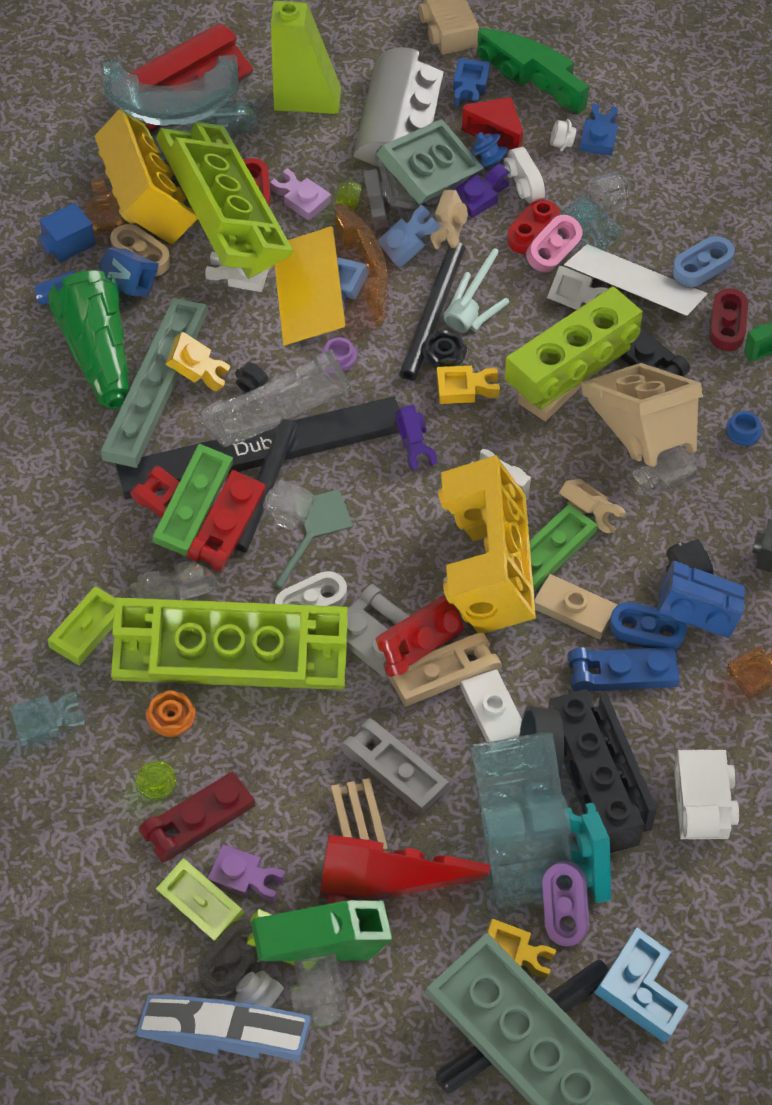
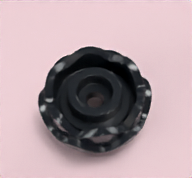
M439 330L426 339L425 348H422V352L426 362L434 369H437V367L459 366L465 359L467 346L463 343L460 335L446 330Z

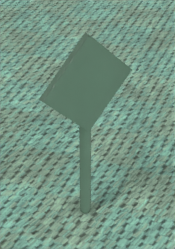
M339 489L295 501L306 536L275 583L277 589L282 588L312 538L353 527Z

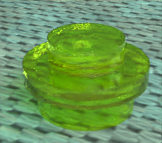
M347 178L345 184L339 183L335 203H340V211L346 212L347 209L355 210L357 207L361 184L354 183L352 178Z
M149 762L142 766L137 773V788L143 796L149 799H162L171 794L176 786L175 771L165 762Z

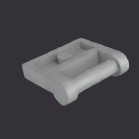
M371 584L363 591L361 597L348 608L347 649L386 678L387 675L383 665L386 661L384 652L379 651L375 639L388 629L367 612L371 608H375L395 625L409 616L386 599L380 588L375 584Z

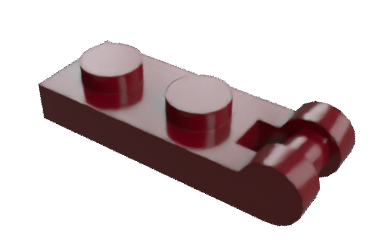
M232 771L160 816L148 818L140 825L139 832L146 841H151L154 844V853L160 861L167 862L254 808L255 799ZM174 828L178 835L168 837L165 832Z

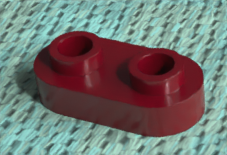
M727 288L720 290L715 295L713 301L709 338L716 348L723 351H734L740 348L744 343L749 302L746 295L737 289Z

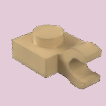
M444 190L434 214L441 227L430 236L435 249H439L445 239L448 240L451 248H455L459 243V235L463 224L466 223L468 217L466 205L462 203L457 191Z
M581 479L567 480L559 494L569 500L567 504H570L582 514L594 513L598 528L605 533L616 531V528L609 524L607 519L610 512L617 517H623L626 514L621 506L610 503L608 497Z

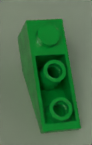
M342 901L258 917L251 921L259 961H369L392 940L383 901Z

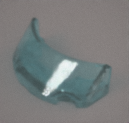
M237 55L218 56L217 64L211 71L203 73L202 77L191 82L173 86H154L138 82L137 75L129 74L122 68L121 60L100 61L105 96L126 114L150 124L168 126L172 124L187 125L198 122L214 114L228 100L232 99L239 90Z

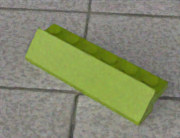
M195 121L190 132L160 128L156 140L222 266L242 268L247 279H250L292 255L293 249L223 125Z
M115 597L111 678L113 681L345 690L348 607Z

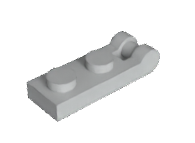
M367 719L359 727L360 732L356 736H349L340 744L341 750L352 761L361 764L421 815L449 788V781L373 719ZM370 743L378 745L372 751L367 748Z

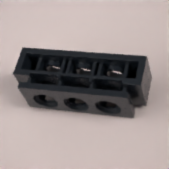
M587 689L549 699L548 709L558 711L562 719L564 731L563 763L584 814H586V804L594 803L596 812H598L610 838V854L640 845L643 830L644 832L652 830L657 808L608 694L600 696L599 705L595 708Z

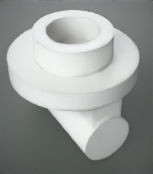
M259 971L256 974L250 972L237 984L235 1002L271 1008L284 988L265 971Z

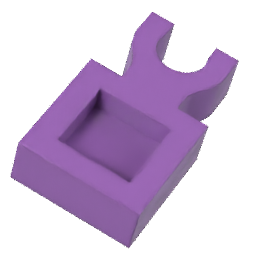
M223 844L207 879L220 890L245 899L249 890H253L263 900L274 904L277 898V891L265 887V884L271 880L283 884L286 875L285 871L278 868L262 869L260 868V857Z

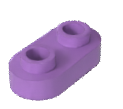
M560 861L552 865L545 872L542 880L545 927L548 936L556 944L573 946L579 943L589 930L586 877L583 870L577 864L570 861ZM561 875H568L572 879L571 888H565L561 885ZM564 916H570L575 920L576 926L574 929H568L564 926Z

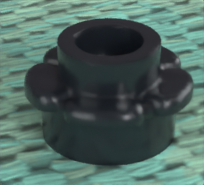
M247 362L243 367L235 371L237 377L236 384L242 391L249 395H252L255 391L260 394L265 391L263 387L269 378L258 365Z

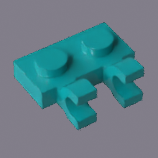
M594 803L586 804V814L582 816L574 815L570 807L562 809L564 826L568 831L577 834L578 847L575 846L571 838L563 840L566 858L570 862L578 864L583 870L587 888L590 889L595 903L612 900L610 838L598 812H596Z

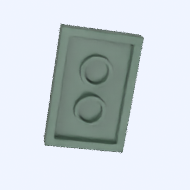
M442 119L384 144L376 153L386 168L394 174L406 188L408 194L419 205L441 195L444 190H451L461 185L476 174L479 175L484 169Z

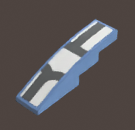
M148 995L136 1035L217 1055L222 1050L259 1059L262 1053L301 1062L311 1025V1016L226 1000Z

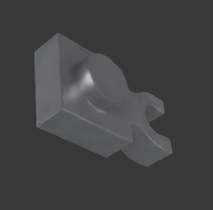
M377 169L365 171L364 177L376 234L387 232L389 224L384 202L391 201L387 181L380 182Z

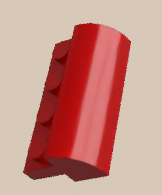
M218 23L112 82L108 90L121 108L127 113L131 112L136 119L146 125L151 133L250 76L254 69L235 45L236 35L228 27Z

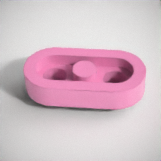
M568 215L555 217L528 247L526 251L528 263L540 272L554 270L582 238V228L578 221Z

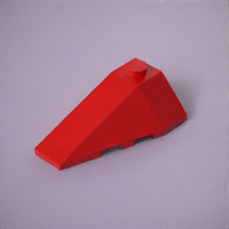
M329 835L324 854L319 898L327 899V904L342 901H374L486 879L490 873L491 864L446 855L434 856L433 861L425 860V854L420 853V850L404 848L403 850H393L390 853L384 851V843Z

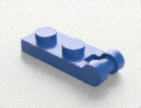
M675 647L602 651L575 648L567 654L569 667L573 669L574 673L570 677L571 688L574 692L587 689V691L667 688L678 687L680 679ZM588 668H598L599 674H592Z

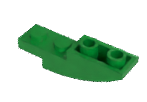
M488 28L478 30L476 53L482 61L491 62L494 67L502 72L505 78L515 81L521 87L532 81L539 90L546 91L557 99L562 107H568L577 115L587 108L589 86L573 75V61L561 53L529 38Z

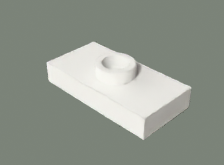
M495 669L461 681V690L490 750L493 751L519 742L522 719L498 670Z

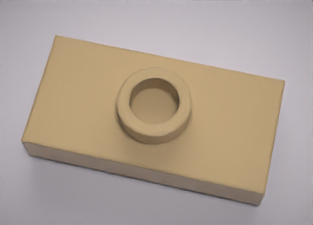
M549 574L534 599L536 611L599 640L609 626L612 611L617 606V604L552 574Z

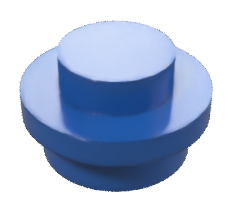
M740 411L728 420L726 434L732 442L748 446L759 441L762 435V425L754 413Z

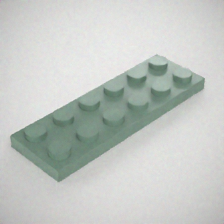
M487 932L426 988L425 994L531 1105H654Z

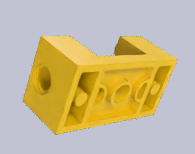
M497 455L441 472L442 488L438 490V496L443 509L449 510L451 514H454L458 528L460 530L464 529L473 541L484 539L486 551L485 554L446 565L447 581L444 582L443 589L447 601L450 604L453 603L458 608L463 620L466 623L469 622L478 633H487L536 619L526 495Z

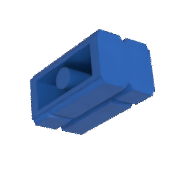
M673 561L659 587L657 613L729 638L744 613L743 599L745 596V586Z

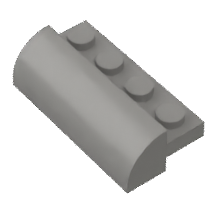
M404 47L393 48L382 53L376 60L353 157L376 167L384 168L385 164L376 154L384 144L433 123L443 71L417 61L418 50Z

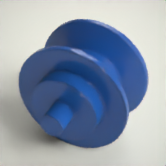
M479 132L476 135L478 139L474 142V146L471 149L472 155L480 154L482 158L479 163L483 167L501 164L500 161L504 158L507 147H498L497 141L500 135H491L490 133L483 135L482 132Z

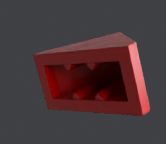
M511 97L466 104L463 107L462 131L477 137L476 135L479 132H482L483 135L488 133L491 135L499 134L500 138L497 141L498 147L506 146L507 152L511 149L522 147L523 128Z

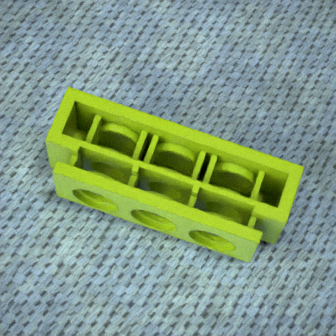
M612 286L506 357L505 380L528 402L542 410L629 351L630 344L636 340L641 332L640 326L643 311Z

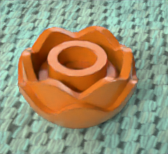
M172 690L156 695L146 710V719L151 729L165 737H176L185 733L192 726L196 715V709L184 693ZM169 714H174L173 717H168Z

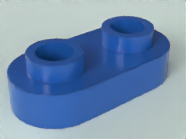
M633 602L617 605L613 609L610 619L611 633L618 640L649 648L675 647V650L678 649L685 640L687 625L684 622L657 613L658 608ZM631 623L635 627L631 629L623 626V624ZM663 631H667L671 633L672 636H662L660 633Z

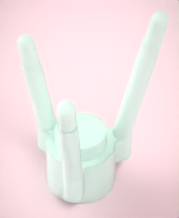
M494 248L465 294L464 291L471 274L469 272L464 274L450 306L443 314L444 321L450 328L460 333H466L469 328L476 332L482 323L509 303V299L504 298L478 316L479 306L472 299V296L498 255V249Z

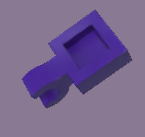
M498 164L490 170L484 180L476 174L453 189L457 191L462 203L466 205L468 215L471 218L498 203V193L509 187V182L504 178L510 174V171L502 164Z
M415 405L402 407L397 410L394 415L403 447L407 449L409 468L412 471L419 468L416 460L418 454L425 455L430 466L437 464L435 451L422 442L424 440L423 434L426 433V424L422 413L416 412Z

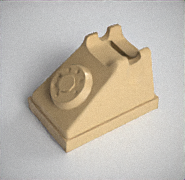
M643 363L581 382L583 396L588 398L592 407L625 445L632 459L642 461L643 456L645 464L654 467L657 465L659 453L672 447L680 448L684 444L687 452H696L698 398L703 397L700 382Z

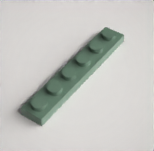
M173 298L101 449L103 461L137 468L180 373L166 365L174 338L181 332H184L196 340L207 316L206 304Z

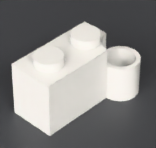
M678 750L674 765L680 839H729L731 825H738L739 806L738 801H731L730 789L735 787V769L733 765L727 764L726 750Z

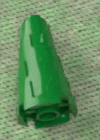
M90 270L74 273L62 278L64 287L57 291L55 284L50 289L47 297L50 310L64 334L76 362L91 385L99 405L106 406L107 409H117L122 407L130 390L127 377L129 372L123 344L124 329L119 308L118 286L111 274L109 280L106 279L104 271Z

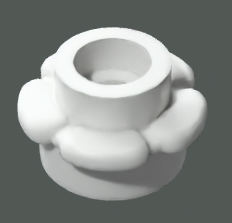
M569 119L565 122L556 120L550 137V145L560 148L561 152L566 146L572 147L576 136V128L572 127Z

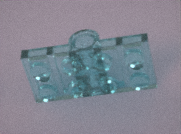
M548 731L470 745L488 864H491L490 877L495 906L499 909L543 901L542 880L545 872L557 862H573L569 835L571 834L570 817L567 803L561 790L553 733ZM561 875V885L565 888H571L572 879L568 875Z

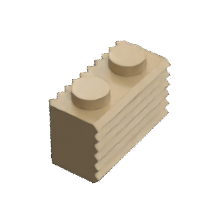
M422 0V4L418 5L421 22L428 24L430 43L432 45L437 44L442 55L477 48L479 26L466 0Z

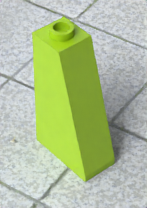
M274 1L271 18L274 110L339 114L341 85L308 3Z

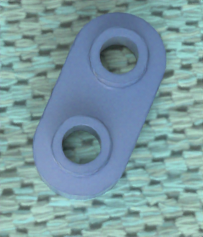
M713 236L694 245L675 258L672 272L674 279L679 284L688 287L698 286L731 266L735 251L733 244L726 238Z

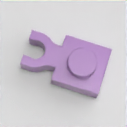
M288 168L283 171V180L287 183H279L276 179L270 181V190L277 195L284 196V204L308 221L332 203V194L308 178L302 182L298 181L295 174Z

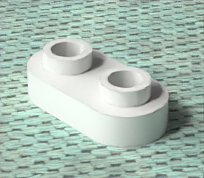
M518 147L509 150L507 158H504V167L510 171L508 177L514 178L520 198H525L529 204L544 200L545 188L542 176L526 149Z
M330 571L321 572L281 591L276 597L275 604L343 606L347 598V585L341 575ZM325 592H331L334 594V596L330 598H325L322 596V594Z

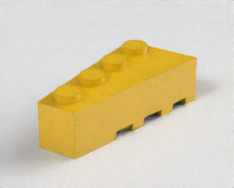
M120 108L94 136L99 148L98 154L103 159L106 168L105 173L113 187L112 193L120 207L119 213L130 224L136 222L169 244H174L198 218L191 207L188 208L184 205L183 202L187 197L183 189L180 187L176 188L175 184L170 180L174 174L169 165L159 157L161 151L146 125Z

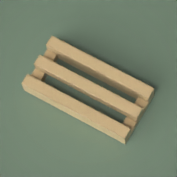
M370 778L362 779V783L356 785L354 781L347 782V786L341 788L339 784L332 785L331 794L341 835L352 838L342 797L349 796L359 838L369 840L358 794L364 793L375 839L377 842L384 843L383 849L385 852H388Z

